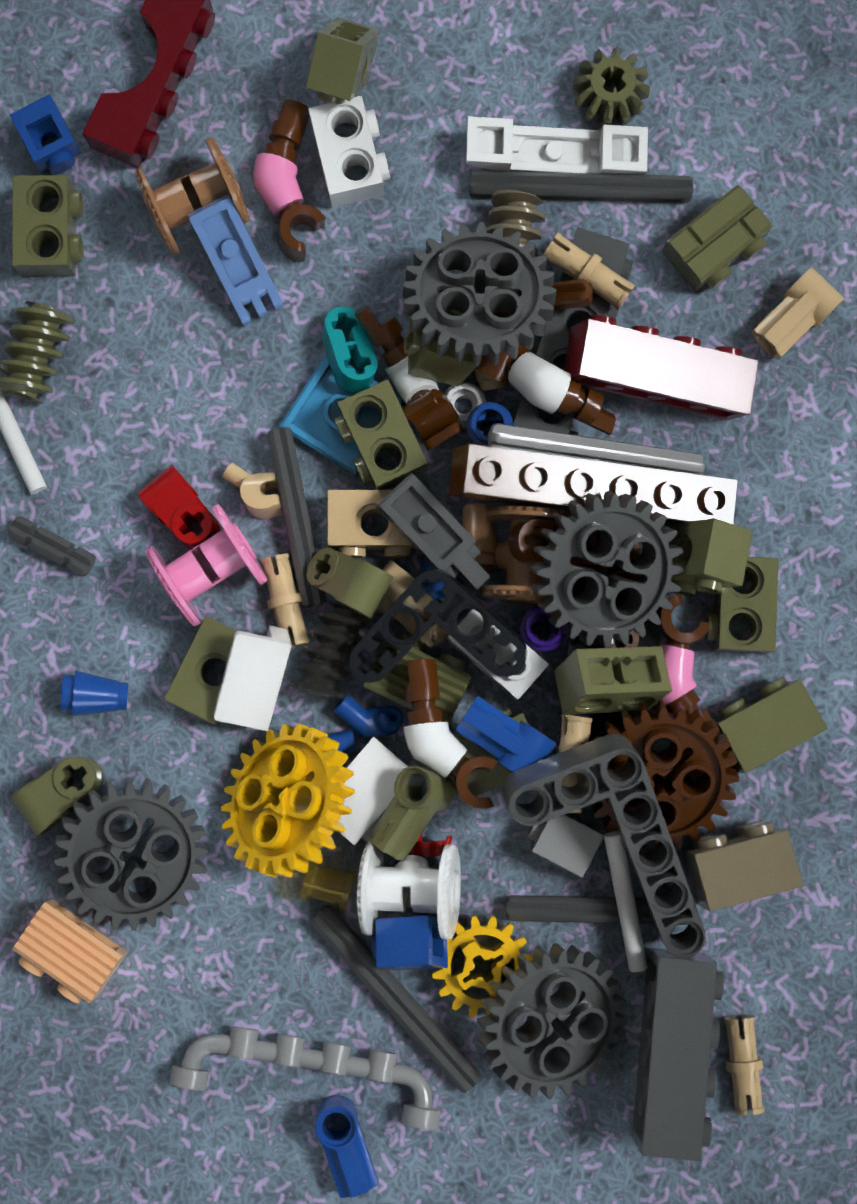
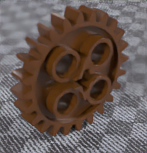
M659 700L656 712L649 713L646 705L641 702L638 709L639 716L633 718L629 712L623 709L621 710L623 724L617 726L607 720L605 722L608 734H620L630 740L645 765L657 801H666L671 804L667 810L662 812V815L675 846L681 849L683 835L689 834L693 840L698 842L700 835L697 828L703 825L712 831L716 829L711 817L713 814L727 817L728 811L721 800L736 799L734 789L728 784L739 781L736 769L730 768L737 763V759L733 751L727 750L731 745L727 735L716 736L719 727L714 719L702 725L704 716L700 709L697 708L689 717H686L683 702H678L673 712L670 713L667 712L664 701ZM595 735L593 737V740L600 738L602 736ZM659 738H669L673 741L670 747L663 751H654L650 748L651 744ZM686 748H692L691 752L682 754ZM616 755L609 761L607 768L618 769L627 762L628 755ZM700 769L705 771L703 777L698 781L688 782L683 780L686 773L691 770ZM657 772H658L661 776H666L667 774H669V776H668L667 778H665V779H663V778L660 777V776H656V777H654V778L652 777V776H653L654 774H656ZM607 798L596 802L592 806L595 818L606 816L604 819L605 830L610 832L616 829L617 825ZM640 798L635 804H631L628 801L623 810H636L641 806L644 798ZM647 842L644 843L640 849H643L646 846Z

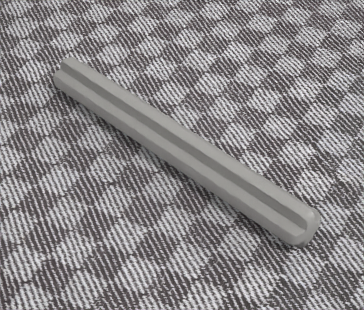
M496 423L492 425L487 437L488 447L701 475L705 469L703 456L699 453Z

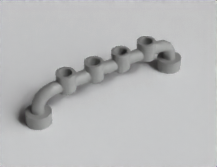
M231 1026L230 1036L208 1034L195 1040L187 1049L182 1065H172L168 1085L198 1091L206 1090L209 1071L201 1069L200 1066L202 1060L211 1053L268 1061L291 1067L315 1069L332 1074L351 1075L380 1082L403 1084L412 1090L414 1104H404L401 1124L427 1130H438L441 1110L432 1108V1089L428 1080L417 1069L396 1064L397 1053L370 1049L369 1058L366 1059L350 1056V1045L324 1041L323 1049L319 1051L304 1048L305 1038L278 1034L276 1043L258 1040L259 1030Z

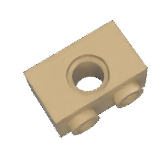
M328 490L329 548L338 550V552L354 559L365 558L366 550H384L385 558H411L412 550H416L389 520L387 530L380 536H369L362 530L363 521L367 516L371 514L383 515L376 506L392 490Z

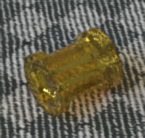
M310 861L302 886L300 900L317 899L337 905L338 911L345 912L356 872L349 870L345 874L320 867L318 863Z

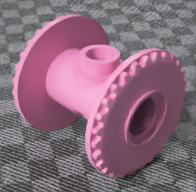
M219 504L214 505L211 509L223 530L171 563L167 564L153 545L145 550L147 558L161 585L173 603L193 626L200 625L202 621L191 600L246 565L260 585L267 581V577L258 563L257 556L238 526L231 521Z

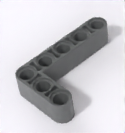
M615 733L605 735L517 769L507 776L502 787L504 800L514 821L524 826L542 824L607 798L653 924L665 948L673 956L692 957L700 952L706 940L705 929L645 765L628 738ZM616 755H628L627 762L618 769L607 768L609 761ZM574 772L583 774L578 784L570 787L561 785L563 779L568 774ZM533 790L538 792L534 801L528 804L516 802V798L524 791ZM632 798H644L643 803L636 810H623L625 804ZM647 841H659L656 848L646 853L639 852L642 845ZM673 882V886L667 892L655 893L661 884ZM688 924L687 928L681 933L671 934V931L677 925Z

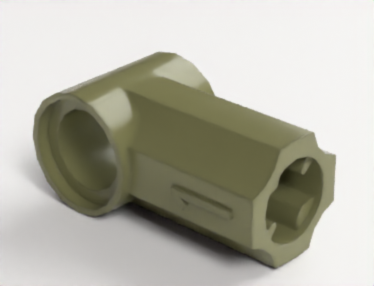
M409 766L398 774L394 783L395 796L369 834L373 845L396 860H405L433 815L444 811L451 804L454 797V786L448 776L444 778L432 769L420 766ZM427 782V792L422 798L421 789L423 784Z

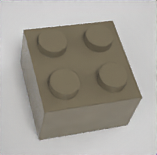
M763 820L737 826L738 835L726 838V834L719 835L718 832L700 836L698 842L691 839L693 847L682 850L696 904L710 912L804 887L789 832L787 829L773 827L772 822L764 823Z

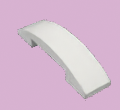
M472 116L467 118L466 164L493 171L642 175L647 173L648 127L603 125L599 131L513 125V119Z

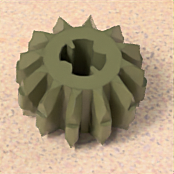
M618 46L613 48L610 58H607L598 49L594 52L593 62L587 60L581 62L579 66L581 76L574 78L573 89L579 92L575 99L576 107H589L586 113L588 122L594 120L600 114L604 116L602 120L603 125H611L613 116H616L618 122L624 126L629 123L630 113L635 115L642 113L644 108L642 100L648 98L650 86L643 83L648 76L647 67L634 68L637 61L635 53L623 60L620 58L621 52ZM610 82L619 86L618 92L615 87L612 93L604 89L605 83L607 87L610 86Z

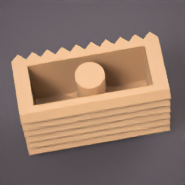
M53 899L44 902L12 948V950L21 955L18 963L24 969L39 977H42L45 972L59 982L57 990L64 997L77 1004H80L83 999L88 1003L94 1001L128 953L126 949Z

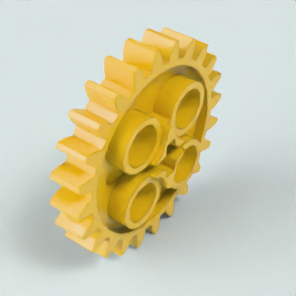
M297 723L295 728L282 724L280 733L270 729L266 732V743L256 739L252 741L254 750L252 756L241 753L240 757L244 764L242 770L231 769L230 773L236 779L235 786L224 788V792L232 795L231 802L221 806V810L230 813L231 817L221 826L222 829L233 832L226 841V844L237 849L234 858L246 862V868L276 878L278 875L292 878L294 870L302 873L308 872V860L319 864L323 862L320 850L323 846L332 850L335 849V843L331 838L334 831L345 833L346 828L339 822L341 815L352 814V809L343 804L345 798L355 794V790L345 786L344 782L349 780L354 775V772L343 767L349 757L347 754L338 751L340 743L329 738L328 734Z

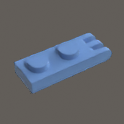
M228 194L187 214L243 326L252 322L248 310L244 307L251 302L260 318L268 314L260 299L267 294L270 303L276 310L284 306Z

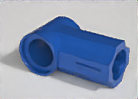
M477 696L456 728V731L461 733L463 737L497 757L496 761L511 772L548 758L557 745L538 730L523 721L518 723L479 696Z
M341 1095L326 1098L318 1107L316 1114V1136L323 1145L340 1198H353L367 1193L370 1189L378 1186L379 1180L358 1121V1111L355 1104L349 1098ZM339 1112L347 1116L350 1124L342 1131H333L324 1123L326 1116Z

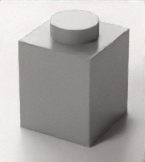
M565 815L532 826L527 835V838L534 841L530 848L532 852L583 878L604 837L602 834Z

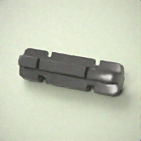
M22 516L16 517L9 528V538L24 546L29 544L30 549L62 566L67 564V569L81 576H87L94 566L96 560L94 554L81 547L75 549V544L41 526L37 528V524Z

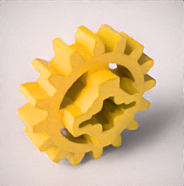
M476 914L471 915V926L468 928H464L458 921L455 931L456 935L447 940L448 968H437L432 971L433 979H444L446 982L438 990L439 995L443 997L452 993L455 997L453 998L451 1008L455 1011L463 1003L469 1005L470 1018H475L479 1008H485L481 1004L482 999L495 998L497 993L490 987L489 983L494 981L503 984L501 968L505 964L509 963L513 958L514 971L519 968L517 962L518 954L523 955L529 962L533 960L532 954L520 953L519 951L527 943L525 937L520 936L512 939L510 936L514 925L508 922L502 929L497 928L495 915H490L486 925H480ZM489 935L498 938L502 943H498L494 947L478 943L474 936ZM460 946L465 955L463 966L452 974L451 960L455 950ZM480 955L484 960L495 959L490 965L492 971L490 976L485 977L481 972H477L474 975L470 974V971L475 968L473 959L476 956ZM471 986L486 989L490 996L477 997L463 990ZM485 1008L486 1014L490 1015V1011Z

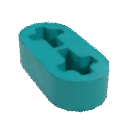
M337 307L326 315L321 331L322 342L337 384L347 391L361 392L372 384L378 367L377 358L369 336L354 315L357 311L349 307ZM336 325H342L345 331H351L348 342H346L343 331L335 329ZM351 357L357 369H364L362 374H357L354 368H347Z

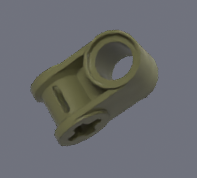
M324 548L317 552L307 568V580L312 586L334 596V599L339 603L372 619L394 578L360 558L354 559L332 548Z
M68 757L45 774L23 786L11 796L10 800L35 835L39 837L59 824L63 817L69 816L71 811L74 810L73 803L75 801L83 803L90 798L88 792L90 789H93L95 792L98 791L103 781L102 770L98 763L88 757ZM72 768L86 770L87 774L82 778L85 784L84 787L81 785L71 786L69 781L74 777L71 771Z

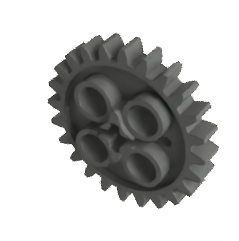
M479 222L476 233H470L464 223H460L459 235L455 237L446 228L442 229L441 243L439 244L437 241L427 238L426 253L415 250L413 257L414 266L406 267L407 282L403 283V298L406 299L404 300V313L411 316V330H423V345L437 340L438 356H442L449 349L454 350L455 363L458 364L462 361L465 354L472 355L474 366H479L482 355H489L494 365H499L500 352L503 351L512 359H516L518 343L531 350L533 348L534 335L544 336L546 321H551L553 317L554 306L552 304H555L556 289L552 287L554 272L546 271L548 258L546 256L534 258L536 249L534 242L521 247V233L518 231L508 239L503 237V225L500 224L496 227L493 234L486 233L484 222ZM450 270H461V271H463L464 273H462V274H457V275H456V274H452V273H450V272H448V271H450ZM503 271V272H508V273L511 274V275H510V276H500V275H497L496 273ZM457 310L464 314L460 316H452L447 314L446 312ZM498 312L508 313L511 316L507 318H500L495 316L494 314Z
M605 491L601 502L598 496L588 493L586 494V508L582 507L579 503L570 501L569 510L571 516L566 518L555 513L553 517L559 526L557 530L552 531L544 528L541 530V533L549 540L547 547H534L533 551L544 557L543 563L531 566L530 571L542 576L543 580L531 587L537 594L547 595L540 601L538 607L546 613L553 612L548 621L557 628L564 625L562 633L571 639H574L579 634V640L591 646L595 638H597L599 644L608 648L614 635L616 640L626 645L629 642V630L644 637L646 636L644 622L649 620L659 625L661 621L656 610L659 607L670 610L673 608L665 596L667 592H680L681 590L677 584L671 582V576L684 572L683 567L672 563V559L682 554L683 549L676 545L668 544L674 539L677 532L669 527L662 528L667 517L657 511L652 513L653 505L651 503L641 500L636 504V497L624 493L619 500L618 495L611 491ZM599 530L600 541L593 550L587 551L586 540L593 531ZM641 542L642 553L636 561L630 562L629 555L632 547L636 543ZM576 556L607 567L614 565L626 572L644 574V580L636 582L609 572L601 574L590 567L570 564V559ZM585 576L586 586L583 592L573 597L572 586L578 578ZM628 588L629 593L626 602L616 608V596L622 589Z
M130 777L125 779L122 791H117L112 782L107 781V795L100 797L97 792L90 789L88 792L91 804L88 807L76 801L73 803L74 810L78 816L77 820L63 817L61 820L62 826L70 834L55 836L56 845L66 850L53 855L54 865L66 867L56 873L58 884L71 883L64 890L65 899L68 901L80 897L76 905L77 912L81 915L93 908L92 918L96 925L106 915L110 916L112 930H117L122 919H128L132 931H136L139 918L146 917L151 927H155V913L162 911L168 918H173L170 904L175 901L180 905L187 906L189 903L183 892L185 888L195 891L200 889L197 880L192 874L206 873L207 870L205 864L196 859L197 857L209 854L206 844L195 842L206 835L202 825L191 826L198 818L196 811L190 809L182 812L186 804V800L182 795L169 801L170 789L166 784L156 794L153 793L152 783L147 778L140 790L134 789ZM125 814L134 819L133 825L125 832L118 833L109 828L110 822L118 815ZM152 818L154 820L153 823L141 835L145 820ZM170 835L175 838V842L169 850L157 852L151 849L152 843L157 837ZM137 845L140 857L131 856L125 864L122 852L131 853ZM103 856L111 860L109 868L102 873H93L86 869L87 864L95 857ZM122 872L118 887L115 890H110L109 886L113 884ZM145 876L153 880L152 885L144 892L136 893L128 889L130 883L137 877Z
M553 943L548 956L543 949L536 946L534 948V960L529 962L523 955L518 954L517 962L519 968L513 971L509 967L503 966L501 969L506 977L503 984L494 981L489 983L490 987L497 994L494 999L487 998L481 1000V1004L490 1011V1015L477 1018V1023L487 1031L478 1037V1042L487 1050L483 1057L494 1067L492 1071L502 1081L506 1080L514 1091L518 1092L522 1088L530 1097L534 1098L540 1089L548 1099H552L556 1086H558L566 1095H570L572 1081L577 1080L585 1088L588 1086L586 1073L591 1070L595 1074L601 1075L603 1072L598 1063L601 1058L607 1060L615 1058L613 1053L607 1048L610 1043H621L623 1041V1038L614 1031V1028L627 1023V1019L617 1012V1010L627 1004L617 994L622 986L611 977L613 971L602 962L599 963L600 960L587 951L584 954L574 945H571L566 952L560 945ZM559 982H561L557 992L550 995L553 987ZM588 1014L586 1020L578 1025L581 1018ZM527 1016L525 1023L516 1029L518 1022ZM554 1048L553 1053L544 1059L547 1052Z

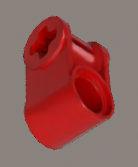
M172 464L137 493L138 497L163 525H166L176 538L190 550L221 531V526L217 519L199 500V495ZM195 521L203 528L199 535L193 533L190 527Z

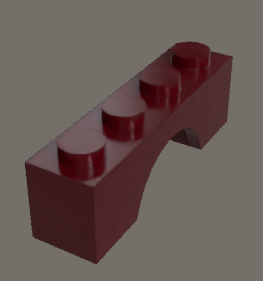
M210 0L144 1L140 14L146 29L157 40L158 52L156 62L150 74L134 88L118 93H101L82 133L90 148L138 169L144 157L150 159L153 156L159 142V133L156 131L163 117L170 118L175 110L178 101V93L175 91L181 78L187 79L194 69L197 59V53L194 50L200 37L206 39L213 28L215 13L213 12Z

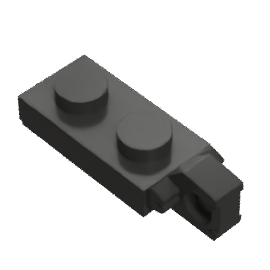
M411 473L377 504V509L433 568L443 569L454 578L458 576L472 592L478 590L491 577L475 560L481 553L474 544L476 540L414 474Z

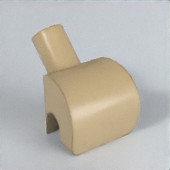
M231 463L226 468L223 478L240 489L241 498L252 516L259 519H271L283 514L279 496L277 494L265 495L270 490L278 489L275 472L251 475L234 463Z

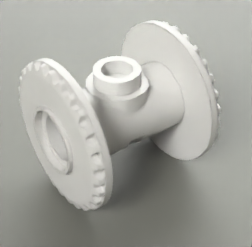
M368 842L361 857L357 887L358 919L362 933L368 936L374 935L376 919H381L382 911L405 912L407 907H412L415 913L437 914L441 939L448 940L453 938L458 922L461 897V866L458 848L452 844L445 845L439 869H430L428 861L417 855H407L405 860H400L395 867H384L383 852L371 842Z

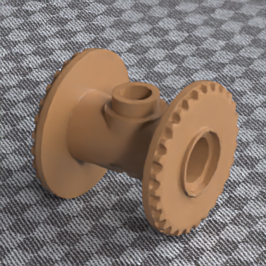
M213 137L206 138L205 141L214 163L152 190L142 167L135 171V176L142 190V197L159 234H162L172 254H178L180 250L171 229L189 222L187 214L226 194L230 196L243 224L250 221L237 180L227 159L224 158Z
M500 506L489 508L486 513V519L508 524L511 531L520 522L535 519L555 520L553 517L555 513L568 518L571 516V513L542 507ZM532 534L525 536V545H531L533 548L548 546L549 540L547 538H534ZM508 538L504 542L499 543L495 552V560L497 566L506 572V585L481 586V596L512 603L538 605L547 595H539L532 590L531 586L543 580L542 576L530 571V567L536 564L519 562L514 558L509 550Z

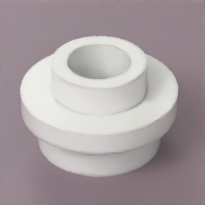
M462 382L459 387L452 385L444 392L454 408L456 401L462 398L468 399L472 403L471 411L476 406L486 403L483 392L471 383ZM456 410L463 428H467V419L471 411L461 414Z

